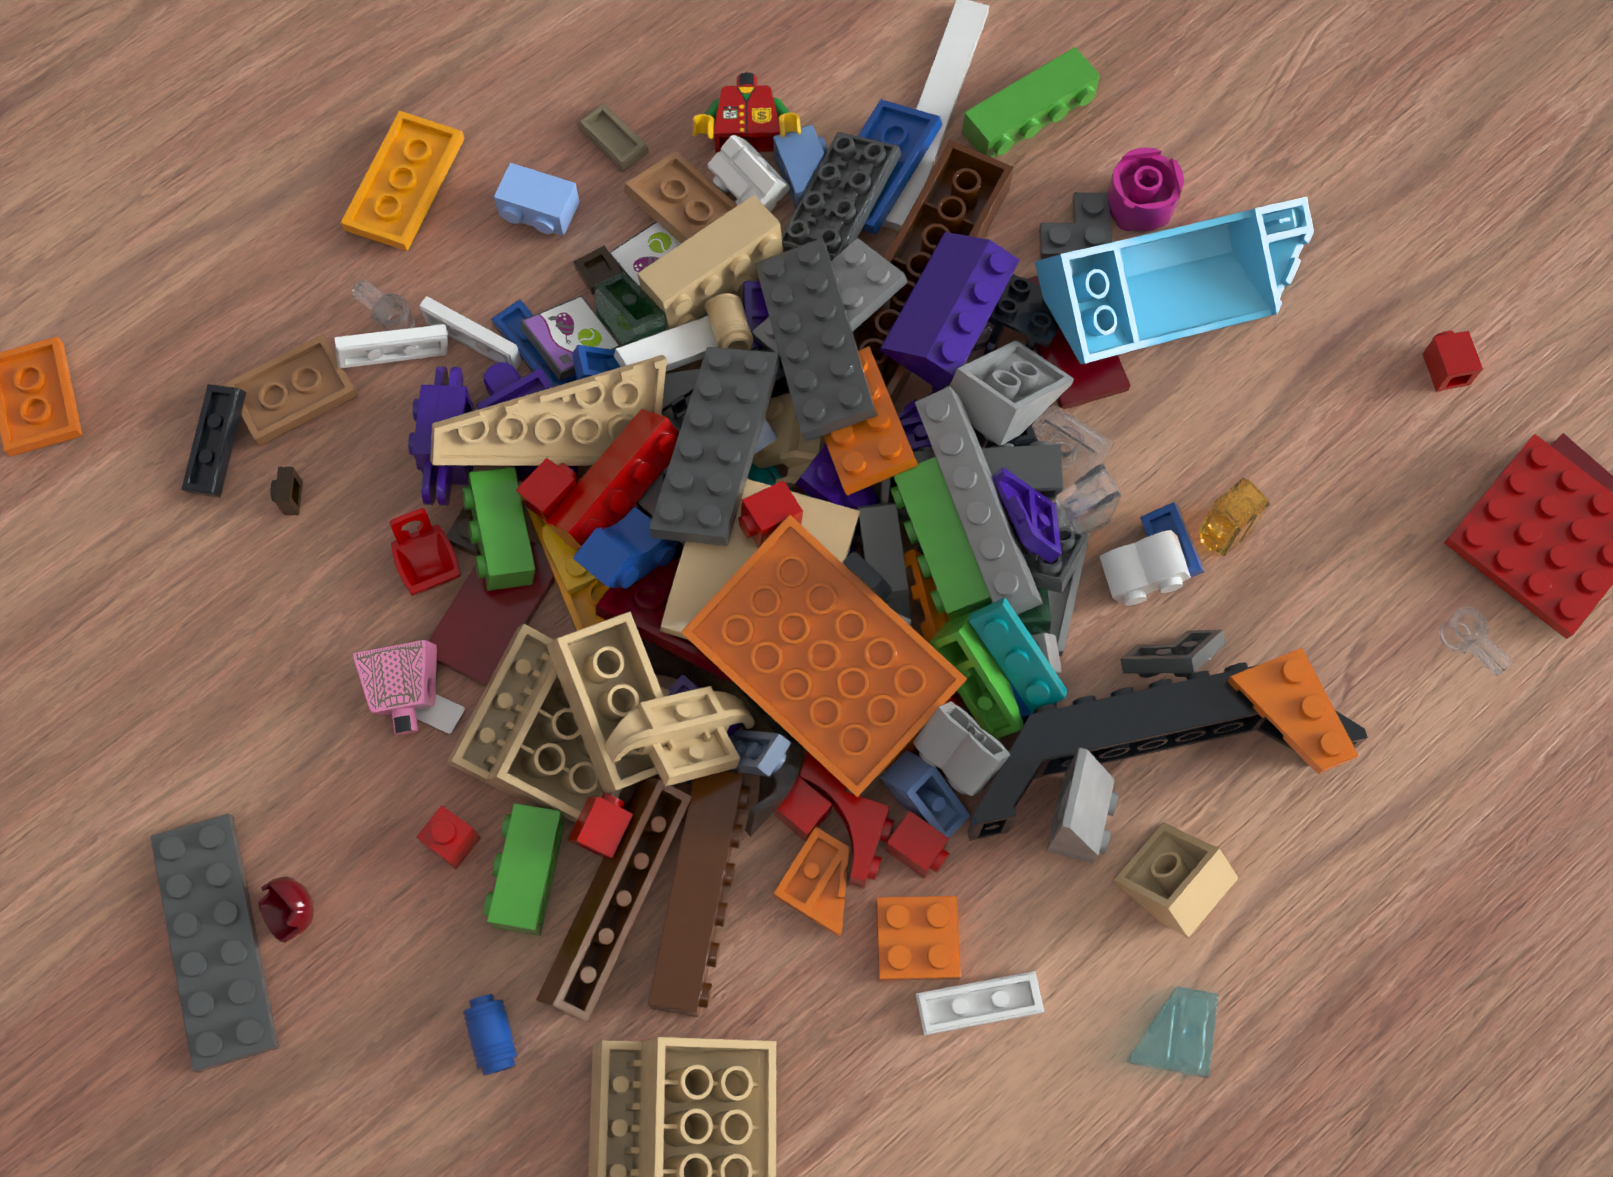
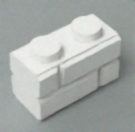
M736 135L730 136L721 147V151L717 152L707 164L708 168L715 175L712 181L725 193L731 192L737 198L735 201L737 206L754 195L771 212L777 205V202L790 190V185L747 140Z

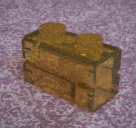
M1242 478L1230 488L1229 492L1226 491L1212 504L1211 509L1198 529L1202 543L1209 550L1216 551L1219 555H1227L1238 543H1241L1254 531L1270 506L1269 499L1249 479Z

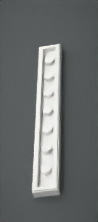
M956 0L917 106V110L940 116L943 125L882 224L884 227L897 231L900 230L932 172L987 19L988 5L970 0Z

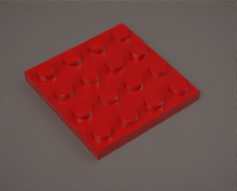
M1534 434L1448 536L1444 544L1565 639H1568L1575 634L1613 585V493Z

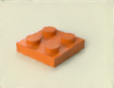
M957 896L877 897L879 981L950 980L961 978Z

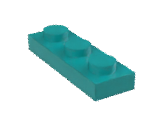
M1005 597L971 613L969 622L1031 713H1034V710L1038 707L1054 704L1066 698L1067 688Z

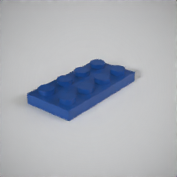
M880 99L858 136L897 145L902 154L862 228L863 231L875 235L878 233L943 124L940 116Z

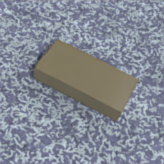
M604 103L577 122L579 130L622 172L649 153L648 145Z

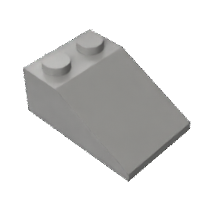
M1016 340L957 368L950 387L962 399L972 427L981 432L988 441L1001 446L1021 435L1071 386L1074 378Z
M1078 749L1063 775L1046 852L1093 863L1099 856V853H1106L1110 831L1104 828L1107 815H1114L1118 793L1112 792L1115 779L1087 749Z

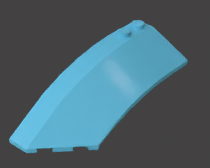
M1307 197L1056 255L1035 261L1042 297L1080 364L1183 337L1276 315L1282 304L1280 296L1284 287L1291 284L1301 262L1298 256L1303 245L1309 243L1314 230Z

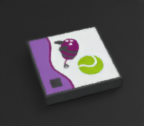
M654 222L609 253L622 271V275L643 299L637 273L681 243L659 223Z
M582 295L521 320L520 329L559 381L576 374L572 352L577 345L613 350L621 347Z

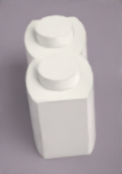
M1172 530L1148 536L1136 543L1113 549L1100 556L1112 598L1118 603H1124L1126 606L1144 602L1147 599L1146 595L1156 590H1160L1161 593L1178 590L1183 586L1182 582L1191 578L1178 537Z

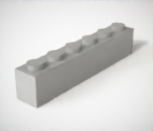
M948 386L916 401V407L992 602L994 603L1005 597L1017 615L1043 604L1002 499L992 480V474L962 399Z

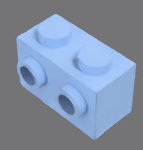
M513 163L509 164L494 195L499 216L513 224L523 223L535 227V229L544 234L555 233L561 236L565 235L580 203L576 183Z

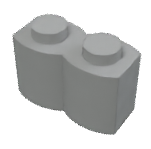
M953 702L939 706L913 741L923 761L933 767L941 768L948 777L949 784L956 791L970 796L983 791L1010 756L1006 748L997 739L981 729L967 712Z

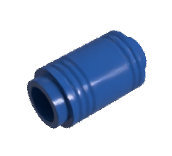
M488 994L470 1000L471 1008L464 1010L463 1014L475 1062H477V1069L481 1068L483 1076L515 1067L514 1058L518 1057L514 1046L505 1005H503V999L495 1000L493 994Z

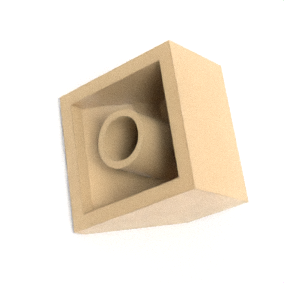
M1163 822L1116 876L1114 881L1160 923L1189 938L1239 878L1219 848Z

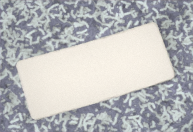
M436 694V701L433 707L415 711L418 720L451 734L465 708Z

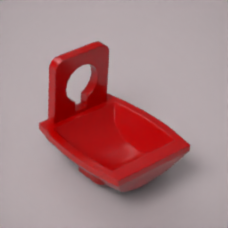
M424 508L414 510L389 522L396 538L395 541L391 542L394 562L402 582L412 596L438 588L461 576L458 560L449 539L438 524L431 525ZM409 522H421L417 526L418 531L409 533L408 530H401Z

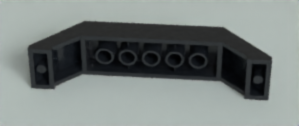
M1245 662L1228 666L1224 669L1223 673L1210 675L1209 671L1196 672L1187 676L1186 681L1172 683L1171 679L1159 680L1151 683L1148 686L1149 689L1134 692L1132 687L1118 689L1110 694L1111 697L1096 700L1095 696L1081 697L1072 702L1073 705L1058 708L1057 704L1044 705L1036 708L1034 714H1030L1009 752L1010 756L999 769L977 808L967 831L968 837L972 841L1008 833L1016 817L1015 807L1033 779L1066 772L1079 748L1087 749L1100 764L1258 730L1286 747L1294 749L1283 739V734L1266 717L1262 718L1253 708L1254 704L1240 690L1236 691L1227 682L1230 676L1255 667H1248ZM1336 711L1356 749L1368 738L1365 728Z

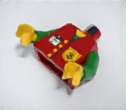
M748 72L737 76V86L723 87L720 98L713 100L704 114H698L693 117L692 136L696 137L697 134L702 133L712 139L714 130L715 153L720 152L721 147L733 135L747 140L757 152H774L773 136L780 134L781 137H786L788 132H796L797 135L801 134L799 115L790 112L781 99L773 97L771 87L757 85V77Z

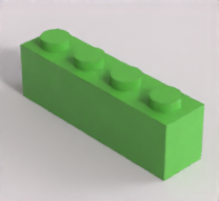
M1074 47L964 113L962 133L978 152L989 157L1004 155L1015 143L1024 138H1032L1045 125L1050 122L1056 123L1062 120L1075 107L1079 105L1085 106L1090 103L1096 96L1100 74L1080 51Z
M933 457L920 462L918 466L895 475L894 478L897 486L890 489L898 510L906 507L910 520L903 523L911 544L918 541L920 543L923 555L918 556L917 560L924 578L932 576L937 590L930 592L938 614L946 612L950 621L975 609L979 610L992 604L991 596L937 458Z

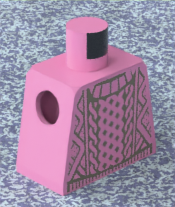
M422 640L353 653L355 665L371 713L381 716L392 715L395 735L418 732L415 710L433 707L436 701V644Z

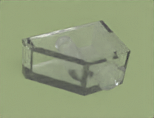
M1104 463L1095 466L1056 496L1054 504H1056L1059 528H1069L1074 532L1088 534L1109 525L1121 494Z

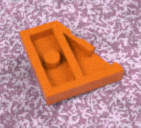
M815 826L773 893V897L837 937H840L843 929L849 846Z

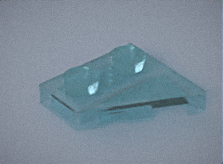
M1179 986L1174 988L1159 1014L1153 1019L1136 1048L1128 1056L1127 1063L1208 1078L1210 1076L1218 994Z

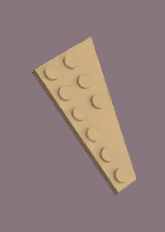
M664 355L656 356L432 423L430 461L432 465L539 466L546 458H549L557 466L561 463L567 466H593L641 409L659 415L662 414L667 358Z

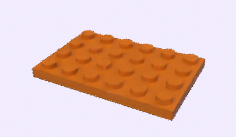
M791 515L779 525L681 631L687 639L856 797L865 790L919 732L937 708L944 705L967 680L961 672Z

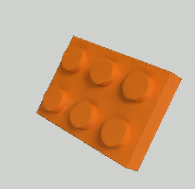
M58 336L0 352V433L4 451L10 457L83 436L64 343Z

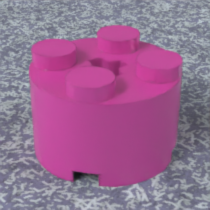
M1146 147L1131 150L1122 157V160L1114 168L1107 191L1110 214L1116 220V224L1120 229L1124 231H1151L1169 223L1184 185L1183 172L1176 160L1172 157L1169 160L1161 155L1162 151Z

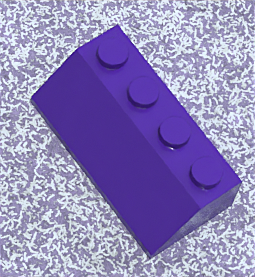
M945 232L879 351L938 390H941L952 382L957 368L965 364L1020 260L989 239Z

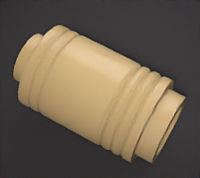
M731 293L719 294L711 299L707 305V313L717 347L751 350L753 336L741 299Z

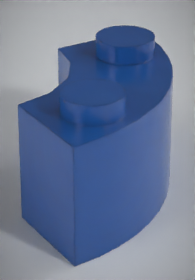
M634 507L615 525L607 528L597 527L574 555L573 559L606 586L626 589L649 574L657 566H666L673 559L676 553L675 548L680 542L652 538L649 531L652 519Z

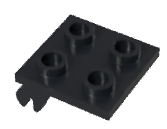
M1012 274L988 319V322L995 326L983 356L996 350L1005 326L1028 336L1026 347L1034 351L1036 344L1046 348L1050 346L1060 327L1044 301L1039 285Z

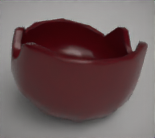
M285 876L273 879L261 887L262 891H269L259 900V909L271 934L279 942L285 943L308 929L313 920L314 907L311 895L305 886L292 877Z

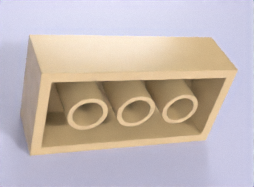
M752 195L637 273L647 314L664 332L699 319L700 316L707 312V305L710 300L719 294L743 295L744 281H759L755 263L783 253L780 222Z
M631 612L559 637L546 645L603 793L617 791L659 774L650 755H641L638 748L626 753L620 761L612 763L604 747L616 726L627 714L635 710L640 702L664 697Z

